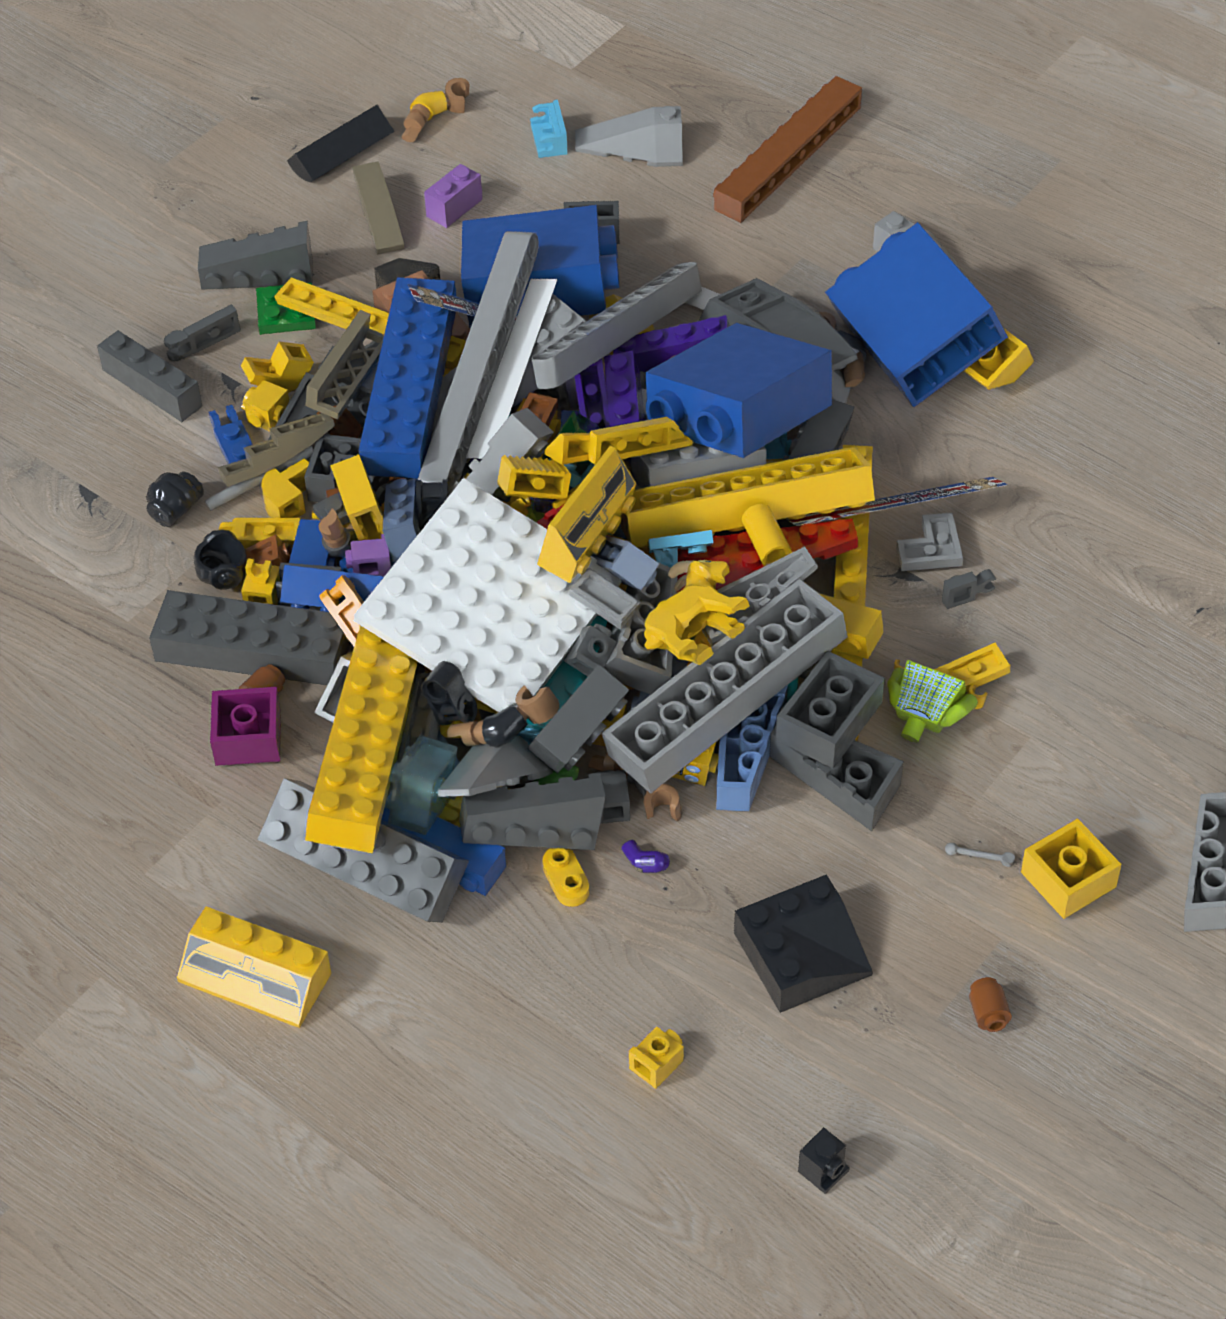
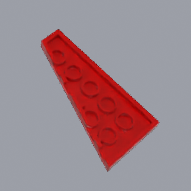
M838 519L830 522L808 523L781 528L792 553L806 547L813 559L819 557L825 560L858 548V536L853 519ZM747 532L713 536V545L707 546V552L688 554V549H678V562L710 560L723 561L728 564L730 572L724 577L725 583H717L716 590L764 567ZM683 573V574L678 575V576H677V581H678L682 576L686 575L687 573Z

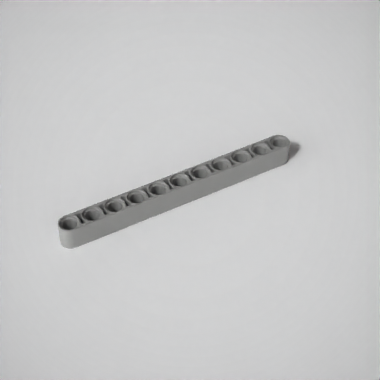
M507 231L502 238L423 462L418 480H422L423 483H433L448 479V497L453 492L450 489L456 481H460L467 461L466 455L495 379L539 248L536 233Z
M685 262L671 267L533 355L531 359L537 388L549 389L562 385L699 294L702 289L697 262Z

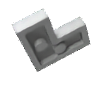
M953 513L922 515V528L925 538L897 540L896 549L901 571L962 566L963 556Z

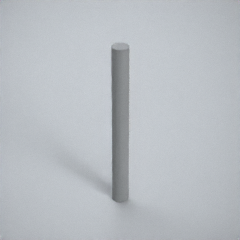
M310 446L275 468L281 473L302 459L311 457L314 449ZM265 473L232 485L206 499L205 502L209 510L211 511L261 484Z

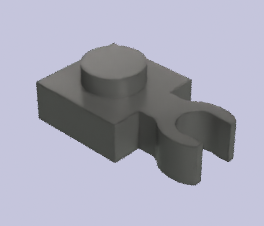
M990 569L984 570L976 576L972 571L962 575H955L944 581L942 602L947 609L974 601L977 593H987L995 589L991 581L996 580V577Z

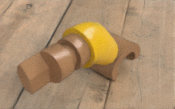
M453 78L446 83L445 93L443 91H434L417 96L411 103L410 113L404 120L406 130L401 138L407 142H414L425 123L431 120L434 115L446 110L454 113H464L465 98L469 95V82L464 78Z

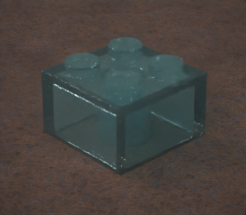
M422 735L418 737L413 746H407L402 761L394 764L390 774V782L394 784L386 803V808L390 810L389 824L426 836L450 800V796L438 797V789L454 770L457 746Z

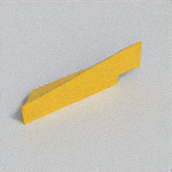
M662 417L592 430L590 433H561L544 450V454L561 465L586 460L596 464L610 445L616 448L622 459L692 446L693 441L684 435L672 419Z

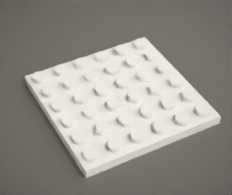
M463 478L356 611L353 621L432 671L442 661L453 663L461 671L465 681L464 685L471 695L497 712H500L512 704L514 707L518 706L515 698L518 691L524 685L534 697L539 689L545 686L566 658L582 629L589 626L598 614L569 595V588L579 579L581 574L578 573L572 582L569 583L537 565L547 529ZM590 556L592 559L588 568H591L619 587L622 581L597 565V560Z

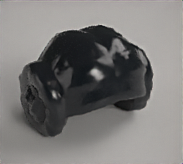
M182 471L179 474L166 472L161 474L156 481L149 485L147 491L148 514L161 526L171 527L178 518L185 514L204 495L202 483L198 481L195 475H191L188 472Z
M214 530L207 534L194 552L193 559L197 577L202 582L210 584L216 589L227 590L237 587L244 578L243 573L246 571L247 557L244 546L234 533L229 530Z

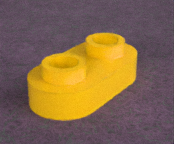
M564 848L548 849L542 859L543 871L558 901L569 907L583 904L589 897V882L574 852L571 849ZM571 883L577 884L575 887L567 886Z

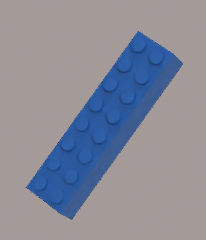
M397 277L359 446V455L368 476L414 479L419 477L430 444L456 311L416 301L407 284L456 296L455 281Z

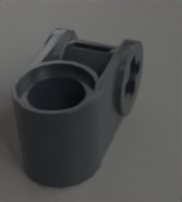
M448 479L433 483H423L422 480H416V503L419 513L420 531L448 498Z
M448 661L438 663L422 683V694L427 699L435 719L440 725H450L453 721L459 720L463 723L473 722L478 711L476 700L464 685L465 681L459 668Z

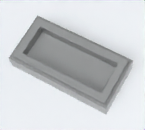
M588 568L569 588V595L620 630L640 608V601L591 568Z

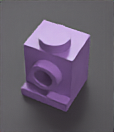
M381 534L382 539L352 541L351 550H345L347 569L353 568V573L385 576L391 569L390 552L384 534Z

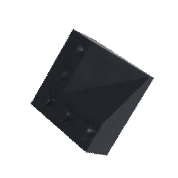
M827 874L735 910L734 934L780 1013L873 975L872 968L844 902Z

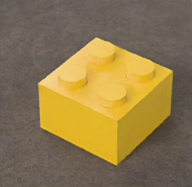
M1077 818L1026 848L1021 873L1058 914L1065 919L1115 889L1122 864Z

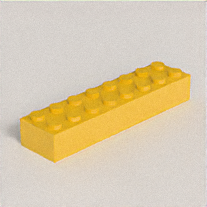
M850 447L636 489L632 496L636 498L635 504L628 515L623 513L620 516V524L628 542L640 550L649 549L648 540L652 538L712 530V536L715 532L723 530L731 532L741 531L745 529L742 523V515L748 508L757 504L769 506L776 520L784 518L792 520L801 519L806 514L814 512L827 514L834 512L836 508L844 506L857 508L864 506L866 502L875 501L871 465L856 447Z
M361 625L310 804L305 841L373 853L420 663Z

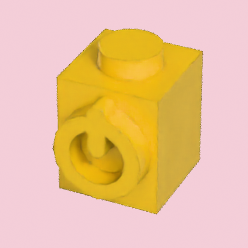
M263 380L257 387H251L246 392L241 409L246 412L247 422L255 427L270 431L269 428L277 425L290 402L288 390L266 380Z

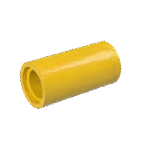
M757 504L744 512L742 523L764 567L792 553L769 506Z

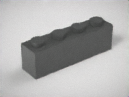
M119 330L97 345L103 371L180 422L186 420L203 406L198 381Z
M832 399L830 407L806 420V422L801 423L797 435L799 439H793L788 452L790 457L785 455L782 461L839 450L849 430L855 407Z

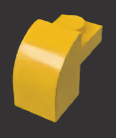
M278 342L271 359L245 357L241 367L250 384L258 386L263 380L287 389L289 393L298 388L305 373L310 372L314 362L304 344Z
M305 458L289 466L281 473L276 468L265 473L261 487L265 509L271 518H298L306 513L303 492L306 491L304 476L309 462Z

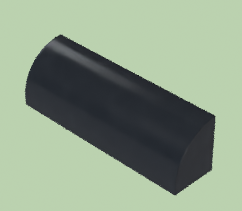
M377 104L296 152L287 162L301 179L312 182L395 131Z

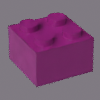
M277 687L212 691L210 744L215 766L280 762L281 708Z

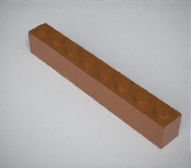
M835 76L829 83L824 84L814 97L809 98L799 111L794 112L784 125L779 126L777 131L768 140L766 139L753 154H750L738 168L731 172L730 176L715 187L713 192L714 210L742 223L861 108L862 87L838 76Z

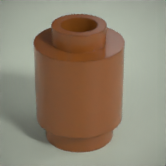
M268 664L256 670L239 686V689L277 687V692L279 693L283 689L282 685L285 683V677L277 667Z
M991 977L976 980L970 986L969 999L978 1027L989 1032H997L1004 1029L1010 1022L1012 1015L1002 985L998 984L997 980Z

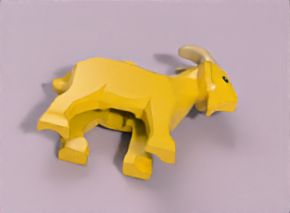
M710 560L680 561L670 568L669 578H675L683 573L687 574L675 583L674 590L679 592L667 600L661 601L648 614L645 621L646 630L644 631L646 639L645 648L648 650L656 648L669 650L680 660L691 661L701 665L714 654L712 648L705 644H696L690 638L696 636L706 625L720 630L731 639H734L744 631V624L738 622L736 618L728 617L726 614L731 615L738 610L747 609L750 606L747 598L740 596L728 597L715 589L717 583H725L724 577L730 572L726 562Z

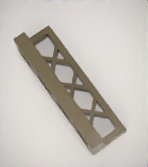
M359 310L307 385L305 406L337 420L343 413L380 356L384 334L369 328L370 313ZM367 338L379 344L377 347L365 349L363 341ZM363 358L364 366L352 368L350 360ZM350 377L351 385L338 386L337 379ZM337 396L339 400L336 407L322 402L324 398Z

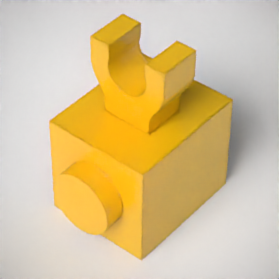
M248 558L245 566L246 577L241 589L242 599L244 601L278 605L276 582L280 581V566H273L271 561L265 560L264 564H256L254 559Z

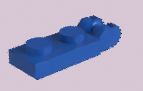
M233 405L226 406V415L231 423L221 426L220 418L216 411H209V418L213 426L215 438L227 464L246 459L244 447L253 444L242 421L238 419Z

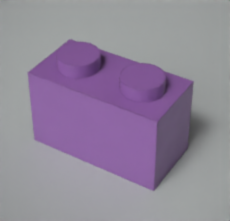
M462 164L456 166L424 192L426 217L446 228L482 200L481 175Z

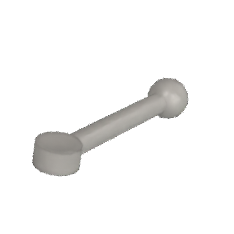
M948 843L945 846V852L950 856L958 853L1001 861L1006 867L1012 866L1015 861V856L1011 852H1005L1003 855L958 847L955 843Z

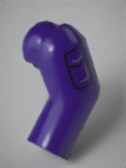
M635 840L625 842L621 848L633 867L640 873H658L666 870L670 865V859L666 853L642 851Z

